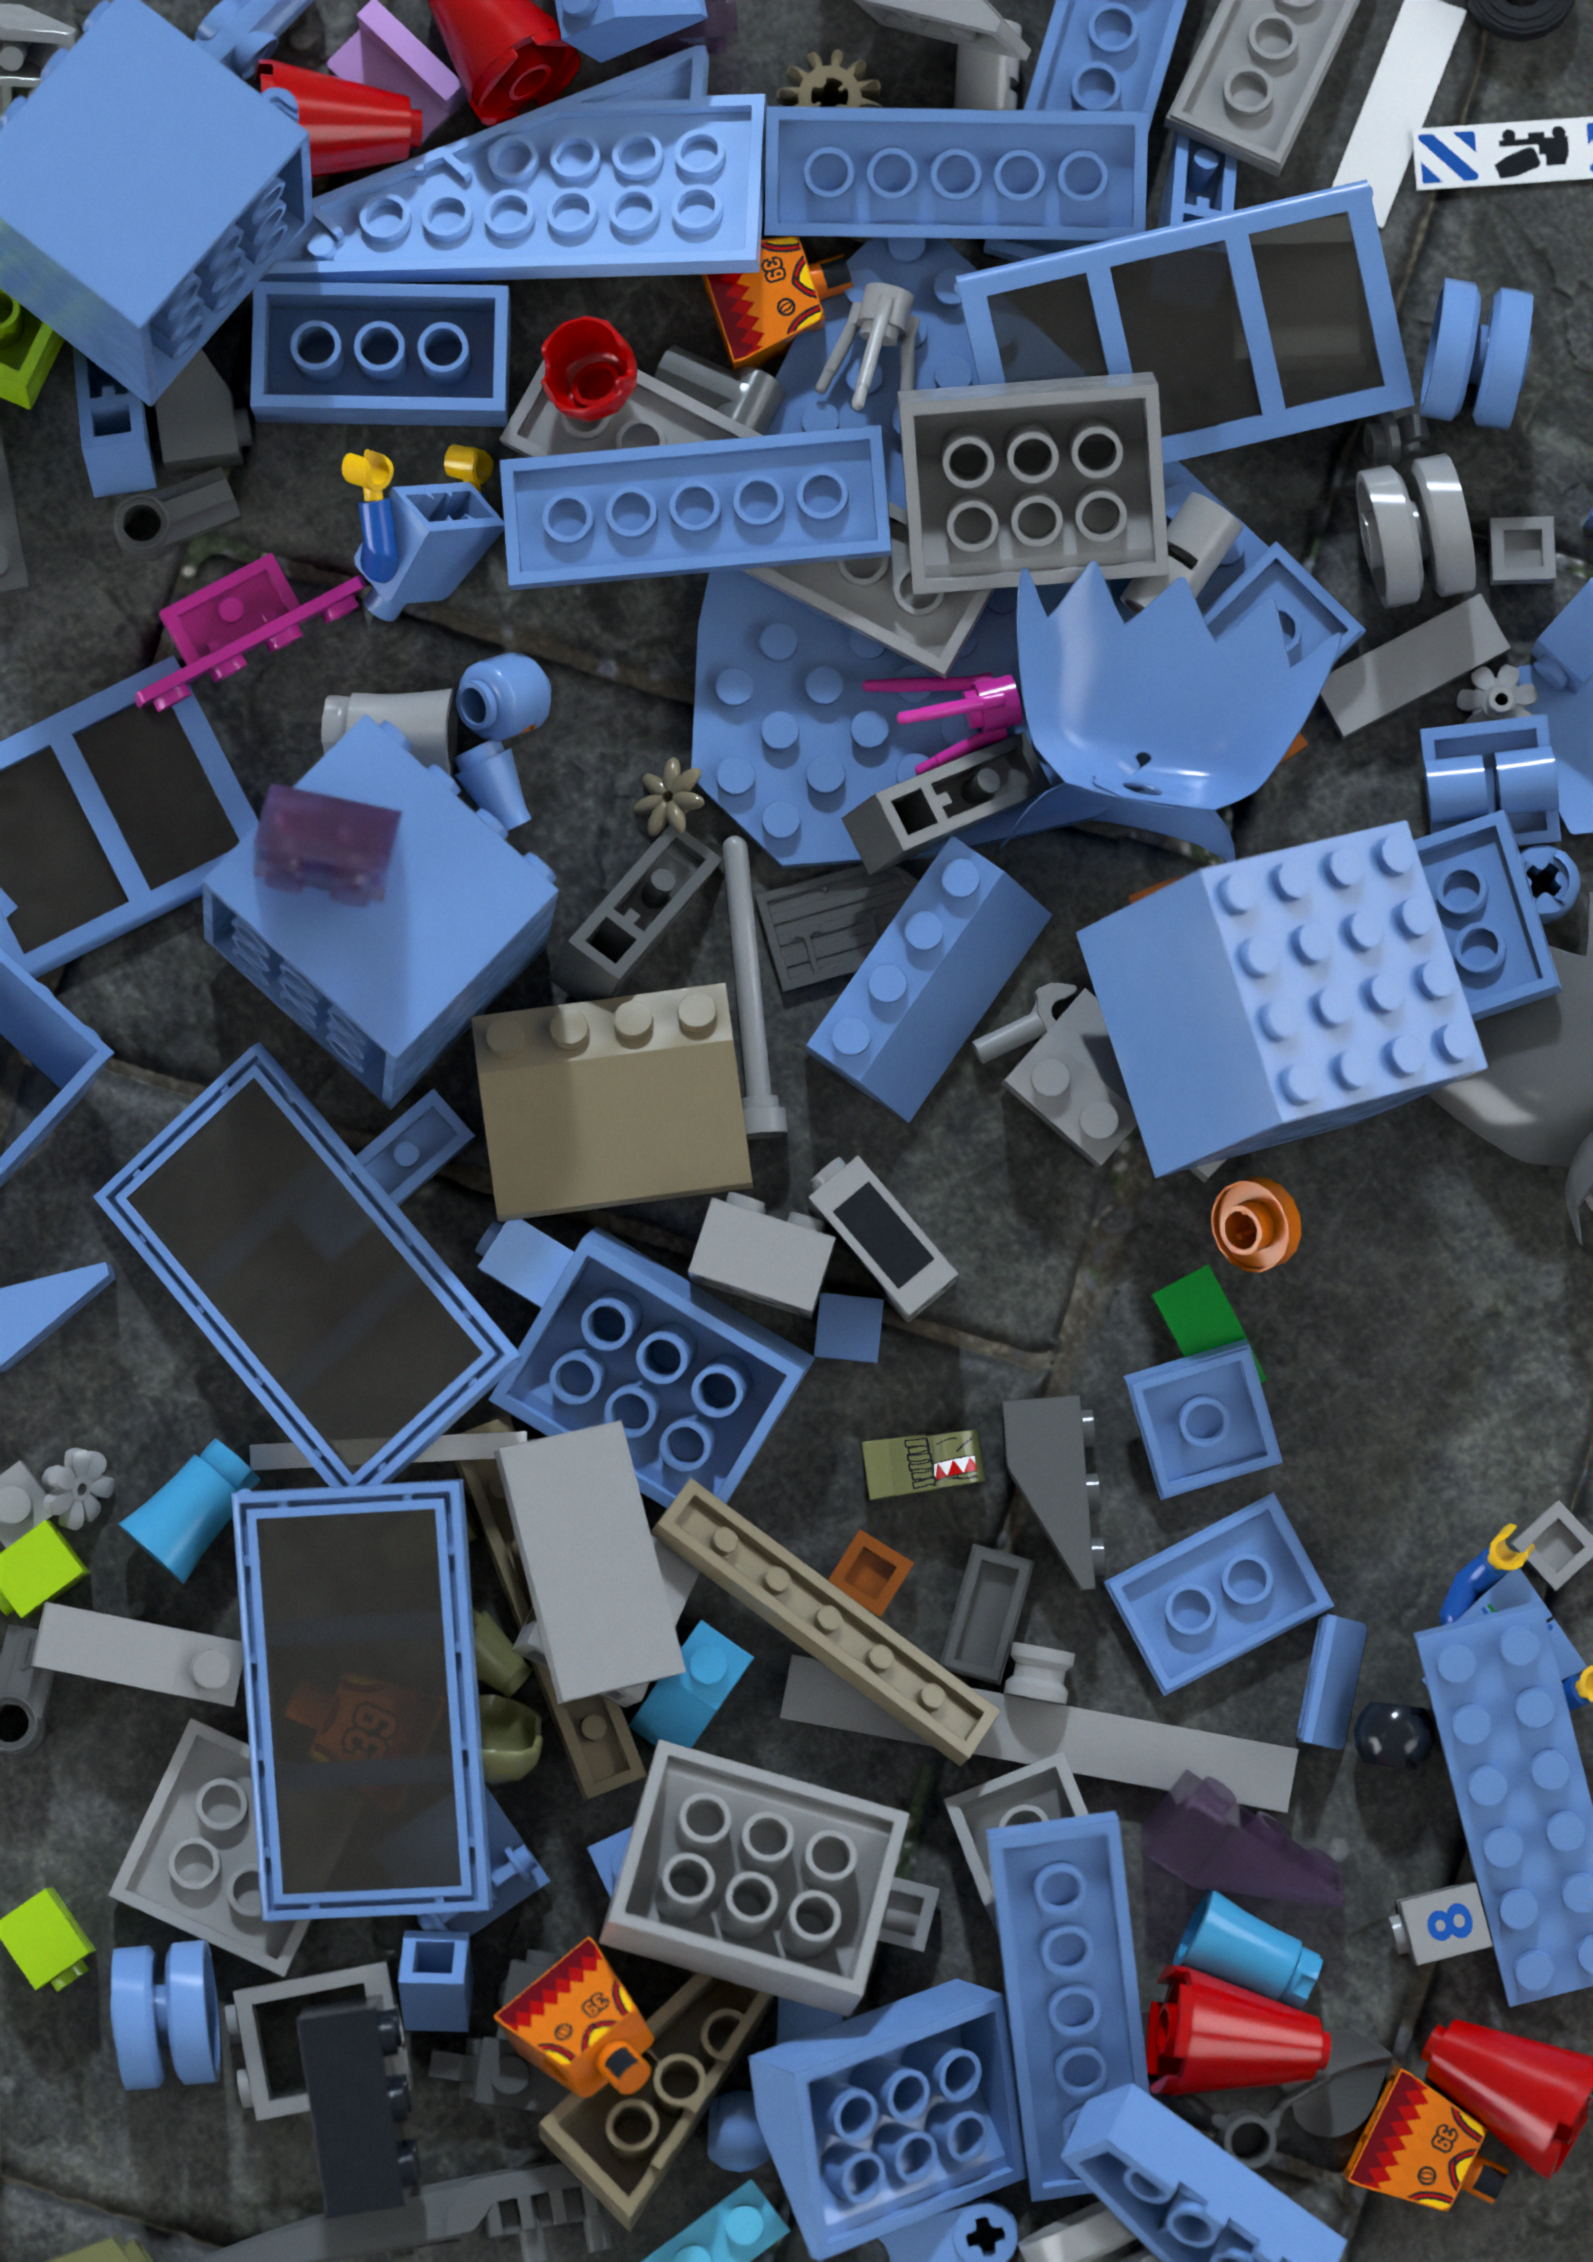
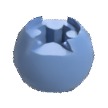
M1533 844L1519 849L1526 872L1529 871L1537 876L1543 870H1546L1553 876L1549 887L1556 893L1553 897L1549 893L1544 892L1538 898L1534 897L1541 923L1548 924L1562 919L1574 908L1580 896L1581 877L1575 862L1566 852L1552 845ZM1527 876L1528 881H1529V884H1530V887H1531L1532 881H1531V879Z
M745 2089L725 2091L715 2097L709 2106L708 2158L722 2169L735 2172L755 2170L770 2159V2151L757 2120L753 2091Z

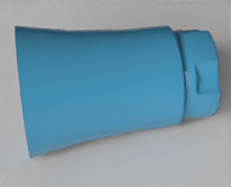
M215 1438L205 1448L200 1457L194 1454L180 1471L155 1495L117 1525L161 1567L179 1582L185 1584L205 1551L232 1519L231 1493H236L241 1489L253 1490L261 1479L242 1459Z
M1210 1887L1201 1897L1188 1920L1178 1943L1173 1965L1190 1967L1300 2010L1317 1981L1323 1959L1320 1958L1319 1954L1302 1947L1301 1940L1265 1923L1237 1906L1213 1887Z

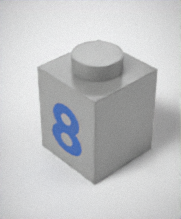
M1468 1881L1395 1900L1398 1915L1388 1917L1397 1954L1408 1953L1411 1963L1415 1965L1493 1946L1476 1882Z

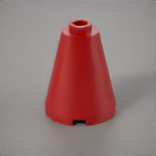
M426 0L457 76L461 81L469 105L483 124L495 126L520 116L517 110L530 104L533 100L539 107L549 104L569 85L580 67L581 57L575 51L576 48L561 39L559 22L531 0Z
M272 59L257 60L254 83H260V94L267 89L278 87L290 91L296 99L299 115L298 124L309 132L311 179L408 160L410 147H421L422 110L411 109L409 96Z
M1167 1964L1160 1973L1157 1984L1169 1986L1164 2003L1151 2001L1145 2037L1147 2073L1158 2075L1159 2081L1149 2086L1151 2093L1174 2096L1311 2082L1317 2070L1326 2069L1331 2052V2036L1328 2031H1322L1321 2021L1318 2017L1184 1965Z
M1454 2019L1448 2029L1438 2024L1422 2051L1420 2058L1430 2063L1426 2072L1427 2078L1535 2172L1549 2180L1552 2179L1553 2173H1557L1563 2165L1589 2118L1586 2114L1592 2102L1589 2095H1593V2056L1459 2019Z

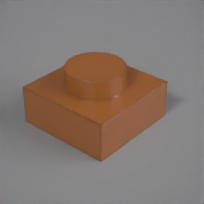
M859 1529L828 1581L866 1610L881 1618L914 1562Z

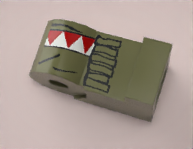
M979 1430L938 1435L923 1434L893 1439L887 1438L865 1441L861 1444L869 1502L986 1481Z

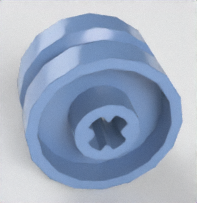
M1444 277L1437 299L1428 343L1420 395V416L1452 421L1462 408L1467 385L1473 384L1471 414L1476 426L1508 431L1516 409L1519 392L1523 389L1532 343L1530 330L1534 299L1532 292L1500 287L1490 300L1485 324L1483 325L1479 324L1481 293L1475 282Z
M208 1940L175 1942L171 1944L166 1954L165 1984H163L157 1955L149 1945L113 1949L111 1965V2022L121 2079L125 2090L159 2088L162 2086L168 2070V2046L171 2048L176 2074L184 2085L218 2082L221 2073L220 2017L215 1971Z

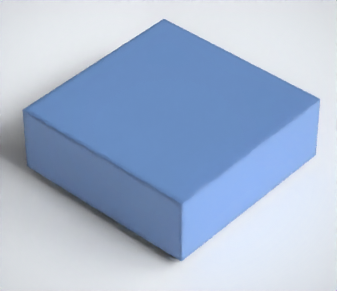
M820 1293L814 1357L877 1364L884 1299Z

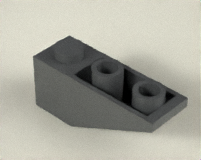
M1080 1395L1002 1401L1001 1417L1006 1470L1079 1591L1094 1590V1577L1106 1576V1562L1103 1537L1091 1538L1089 1512L1101 1511L1098 1473L1086 1474L1084 1448L1096 1446L1093 1409L1081 1410Z

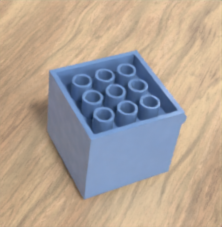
M103 0L87 17L82 28L85 34L70 51L66 48L58 50L41 72L40 79L43 82L28 99H25L23 96L16 98L0 118V288L151 407L312 221L309 132L298 124V105L290 91L284 88L273 87L267 89L262 94L258 93L141 0H114L112 3L108 0Z
M365 713L202 880L204 939L391 1111L472 1026L471 1017L483 1015L547 948L559 889L553 885L557 880L555 874L540 858L531 852H528L523 857L505 841L509 834L492 814L483 808L474 813L457 797L460 793V788L444 770L435 764L426 769L409 753L413 748L412 744L397 727L386 720L378 725Z
M1407 820L1200 869L1076 932L1155 1178L1358 1124L1488 1068Z

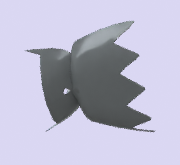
M1593 891L1588 893L1586 956L1549 946L1563 992L1474 1021L1473 1023L1488 1068L1427 1094L1462 1124L1510 1156L1525 1163L1570 1167L1565 1184V1203L1580 1245H1582L1578 1209L1593 1188Z

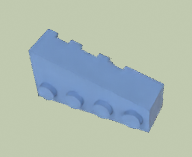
M1133 2083L1086 2100L1060 2157L1161 2262H1339L1347 2240Z

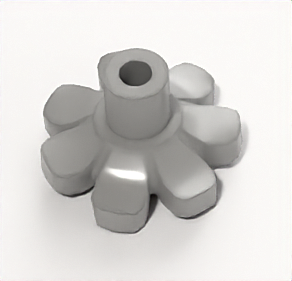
M1503 665L1496 678L1489 668L1481 667L1471 674V682L1476 689L1461 690L1456 699V706L1460 711L1472 712V715L1464 724L1533 716V714L1525 710V707L1535 704L1538 700L1535 686L1533 684H1524L1518 687L1517 683L1520 672L1513 666ZM1495 699H1500L1503 705H1498Z
M76 1447L65 1452V1467L60 1465L49 1467L42 1476V1487L50 1492L43 1500L45 1511L52 1515H60L59 1525L71 1530L80 1529L84 1520L92 1522L100 1514L102 1508L97 1497L109 1498L114 1490V1479L102 1474L107 1466L105 1457L99 1452L87 1451Z

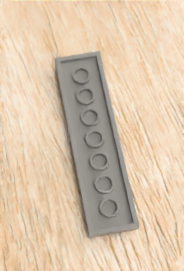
M543 360L503 431L500 441L506 447L528 458L763 435L640 370L637 372L635 390L617 414L592 422L569 419L555 408L554 403L548 399L542 387L541 380L544 379L545 362ZM889 501L893 556L741 570L944 679L950 673L996 589L913 595L906 510Z

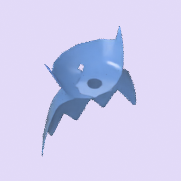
M1097 561L1089 562L1060 604L1047 617L1028 568L1023 567L1018 584L1017 647L1026 720L1034 747L1064 782L1046 791L1028 807L1001 844L1000 849L1016 834L1023 823L1029 819L1049 817L1056 812L1083 807L1117 805L1091 820L1110 822L1161 833L1199 845L1223 858L1227 863L1235 861L1234 844L1230 832L1215 810L1255 793L1268 780L1305 724L1318 699L1339 651L1342 633L1338 632L1324 640L1307 658L1291 667L1274 598L1269 596L1231 632L1218 642H1215L1185 577L1177 578L1140 613L1127 623H1124L1114 604ZM1146 752L1150 755L1151 761L1140 768L1136 756L1139 753ZM1143 787L1144 790L1135 792L1129 788Z

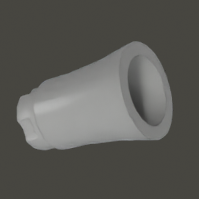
M456 688L416 693H352L350 697L328 695L325 699L321 727L324 755L366 713L378 725L386 720L397 727L412 744L413 748L409 753L426 769L435 764L451 777L456 766L453 758L458 754L460 719L456 706L457 690Z

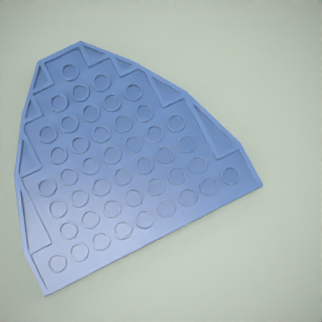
M871 237L846 262L853 288L844 290V294L820 301L825 316V327L814 333L810 330L795 337L775 378L785 389L786 396L764 436L881 425L884 440L888 501L906 510L897 391H900L901 338L898 337L895 346H881L870 389L861 410H855L851 405L868 342L860 337L861 328L825 394H818L815 387L847 324L852 303L862 302L865 287L868 283L872 282L901 287L912 293L915 297L911 315L918 317L920 323L915 339L914 390L979 385L960 297L954 290L955 276L978 270L944 238ZM1002 293L987 296L1006 383L1090 377ZM1179 461L1163 464L1167 527L1191 492L1201 494L1213 500L1234 515L1244 527L1196 598L1199 609L1203 613L1269 547ZM741 570L709 573L697 634L691 768H699L702 771L696 786L782 869L863 863L841 818L875 793L918 776L915 773V767L918 764L981 732L982 729L981 727L970 729L965 713L923 722L899 724L896 720L898 713L961 700L962 692L965 691L865 692L862 689V683L868 679L941 676ZM1132 578L1105 580L1124 623H1127L1136 614L1122 603L1120 596ZM1074 582L1035 585L1047 617L1060 604ZM1018 587L996 588L947 677L973 676L990 671L993 678L1011 674L1018 691L1023 721L1022 724L1006 727L1007 737L1009 738L1024 731L1053 788L1064 781L1034 747L1029 734L1023 704L1017 647ZM995 743L987 744V745H985V746H983V747H981V748H979V749H977V750H975V751H978V750H980V749H983V748H985V747H987V746H990V745H992V744H995ZM1146 752L1139 753L1136 756L1140 768L1151 761L1150 755ZM1143 787L1129 788L1135 792L1144 790ZM1040 796L992 818L955 838L971 849L1003 842L1019 818ZM1117 805L1083 807L1056 812L1049 817L1029 819L1023 823L1011 839L1092 821L1091 819L1097 818ZM947 841L909 859L935 858Z

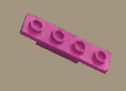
M271 552L159 612L161 620L187 666L138 691L133 699L139 710L153 703L158 713L191 696L192 694L187 685L203 676L210 674L214 683L219 682L245 668L248 664L243 655L265 644L270 653L276 652L303 637L304 635L299 626L321 615L325 623L328 624L359 607L355 596L362 593L367 585L362 576L358 575L311 601L300 605Z

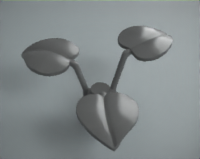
M1141 2011L1144 2046L1149 2011ZM1322 2029V2031H1328L1331 2036V2052L1326 2069L1317 2070L1311 2082L1279 2085L1287 2094L1277 2099L1268 2116L1264 2118L1246 2109L1235 2110L1223 2116L1193 2094L1174 2096L1217 2126V2142L1219 2147L1247 2168L1253 2169L1263 2166L1272 2158L1276 2149L1274 2129L1279 2127L1281 2116L1286 2108L1291 2105L1297 2124L1305 2131L1316 2136L1327 2138L1340 2137L1359 2127L1367 2119L1375 2106L1393 2056L1389 2050L1360 2034L1344 2030ZM1148 2074L1149 2086L1159 2081L1158 2075ZM1149 2088L1150 2096L1167 2108L1171 2096L1151 2093Z

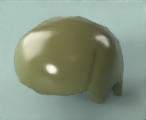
M478 1694L484 1782L500 1784L521 1780L538 1764L543 1746L541 1715L537 1710L517 1699L496 1694ZM450 1715L445 1736L448 1755H452Z

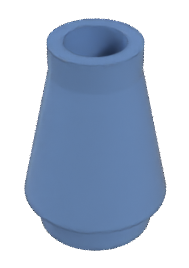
M489 740L453 758L459 770V773L454 775L478 807L492 814L507 831L532 819L526 808L511 748L505 750L501 741Z

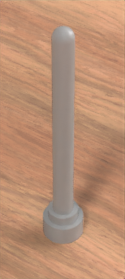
M731 836L725 840L722 849L746 1098L741 1100L747 1140H763L782 1137L788 1134L786 1108L779 1106L778 1096L772 1095L748 846L742 837Z

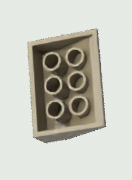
M726 983L471 1017L498 1222L753 1188Z

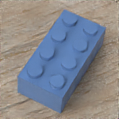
M259 281L253 288L250 407L256 422L506 427L509 422L512 310L509 287L503 285Z

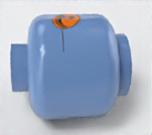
M514 652L488 658L469 666L461 677L456 695L457 711L464 724L484 740H493L495 742L507 740L538 729L547 719L551 705V685L544 671L535 660L526 654Z

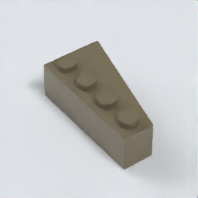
M697 1973L645 2022L654 2040L652 2045L640 2055L650 2066V2075L640 2089L634 2093L624 2095L608 2082L591 2097L581 2098L571 2092L539 2122L540 2139L629 2232L772 2008L774 1995Z

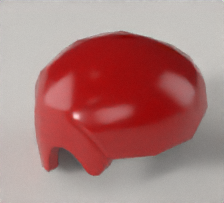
M586 315L563 322L545 339L541 347V353L545 362L544 379L541 380V384L548 399L554 403L556 409L569 419L592 422L617 414L622 409L637 384V361L630 345L607 320Z

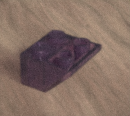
M271 783L254 841V875L265 877V885L284 892L302 893L304 886L331 891L330 898L345 905L367 907L370 900L384 902L400 830L402 811Z

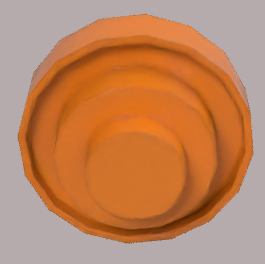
M1251 1176L1226 1186L1215 1198L1211 1212L1212 1234L1218 1249L1231 1264L1244 1271L1261 1273L1286 1263L1297 1251L1301 1238V1218L1294 1199L1282 1185L1267 1177Z

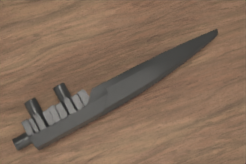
M560 2159L412 2188L406 2206L332 2218H326L325 2212L248 2238L190 2262H327L475 2236L480 2233L484 2226H486L489 2239L496 2240L506 2238L509 2235L519 2234L523 2262H548L550 2259L544 2229L583 2222L588 2253L614 2249L608 2216H613V2214Z

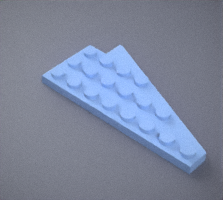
M695 45L312 198V221L260 281L411 283L760 273L766 162V107L768 106L765 94L707 96L709 56L706 45Z

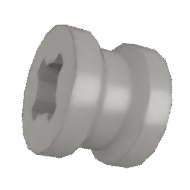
M1013 1642L1010 1655L1016 1663L1013 1676L1005 1682L1004 1693L1066 1705L1068 1690L1064 1686L1065 1672L1073 1667L1075 1653Z

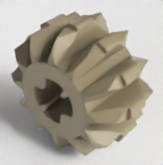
M839 49L833 51L831 65L826 66L822 65L820 56L812 51L807 55L809 73L799 67L790 66L786 72V77L793 87H784L777 90V103L782 106L821 107V104L826 99V95L833 94L838 96V105L835 107L883 108L878 103L871 101L881 92L879 81L871 79L861 81L867 71V64L862 60H858L847 70L844 69V53Z

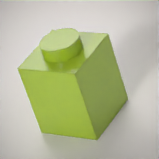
M45 1519L0 1553V1609L6 1616L16 1610L21 1618L30 1619L43 1609L45 1602H53L91 1573L54 1522Z
M53 1887L45 1888L0 1920V1939L35 1990L44 1988L51 1983L55 1990L59 1992L89 1971L83 1960L93 1954L96 1949Z

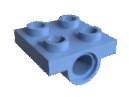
M1547 714L1419 729L1431 834L1504 809L1509 817L1517 846L1561 841L1558 814V782L1554 753L1550 742Z

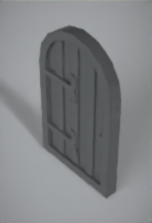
M856 864L841 871L755 895L767 936L766 944L771 950L783 993L857 972L919 881L904 868L896 865L869 875L864 864Z

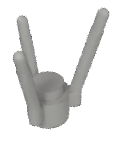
M872 282L866 285L862 302L852 303L847 324L816 384L815 389L818 394H825L860 328V337L868 342L855 385L856 388L851 404L853 409L861 410L865 404L881 346H895L898 337L901 338L900 391L914 390L915 339L920 319L911 315L915 300L912 293L901 287L886 283Z

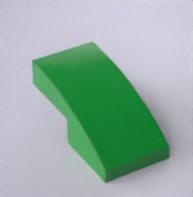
M1209 1264L1151 1295L1154 1304L1181 1351V1358L1245 1338L1248 1341ZM1250 1345L1259 1380L1262 1384L1267 1381V1378Z

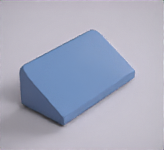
M1330 1614L1322 1615L1319 1618L1295 1738H1298V1742L1336 1750L1343 1749L1367 1635V1626L1365 1624Z

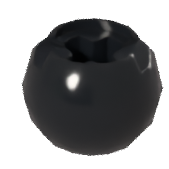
M1370 1702L1359 1714L1353 1730L1356 1750L1365 1764L1418 1769L1429 1757L1435 1742L1432 1720L1423 1707Z

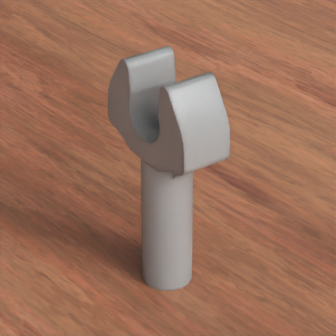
M1049 983L1038 988L1033 993L1035 1004L1029 1015L971 1042L980 1063L989 1062L1042 1037L1056 1022L1051 1012L1054 1003L1063 1001L1077 991V987L1071 984Z

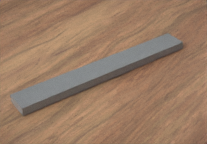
M791 1655L780 1718L932 1746L819 1660ZM972 1688L1001 1710L973 1752L975 1755L1030 1765L1063 1751L1072 1773L1288 1813L1299 1749Z

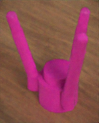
M990 671L973 676L947 677L946 679L942 677L868 679L862 683V689L865 692L965 691L962 692L961 700L920 707L897 714L896 720L899 724H909L965 713L970 729L979 727L982 729L981 732L918 764L915 767L917 775L959 759L987 744L1007 739L1006 727L1022 724L1023 721L1018 691L1011 674L993 678Z

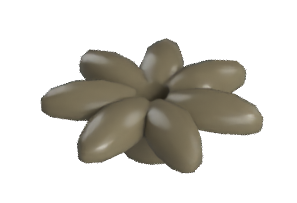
M672 757L664 767L662 779L650 773L643 776L642 781L652 795L639 800L633 810L638 815L651 814L647 826L650 836L658 835L667 821L675 832L683 833L686 828L685 814L689 810L699 809L704 805L705 802L701 796L689 792L701 777L702 771L699 768H691L681 774L680 762L677 758Z

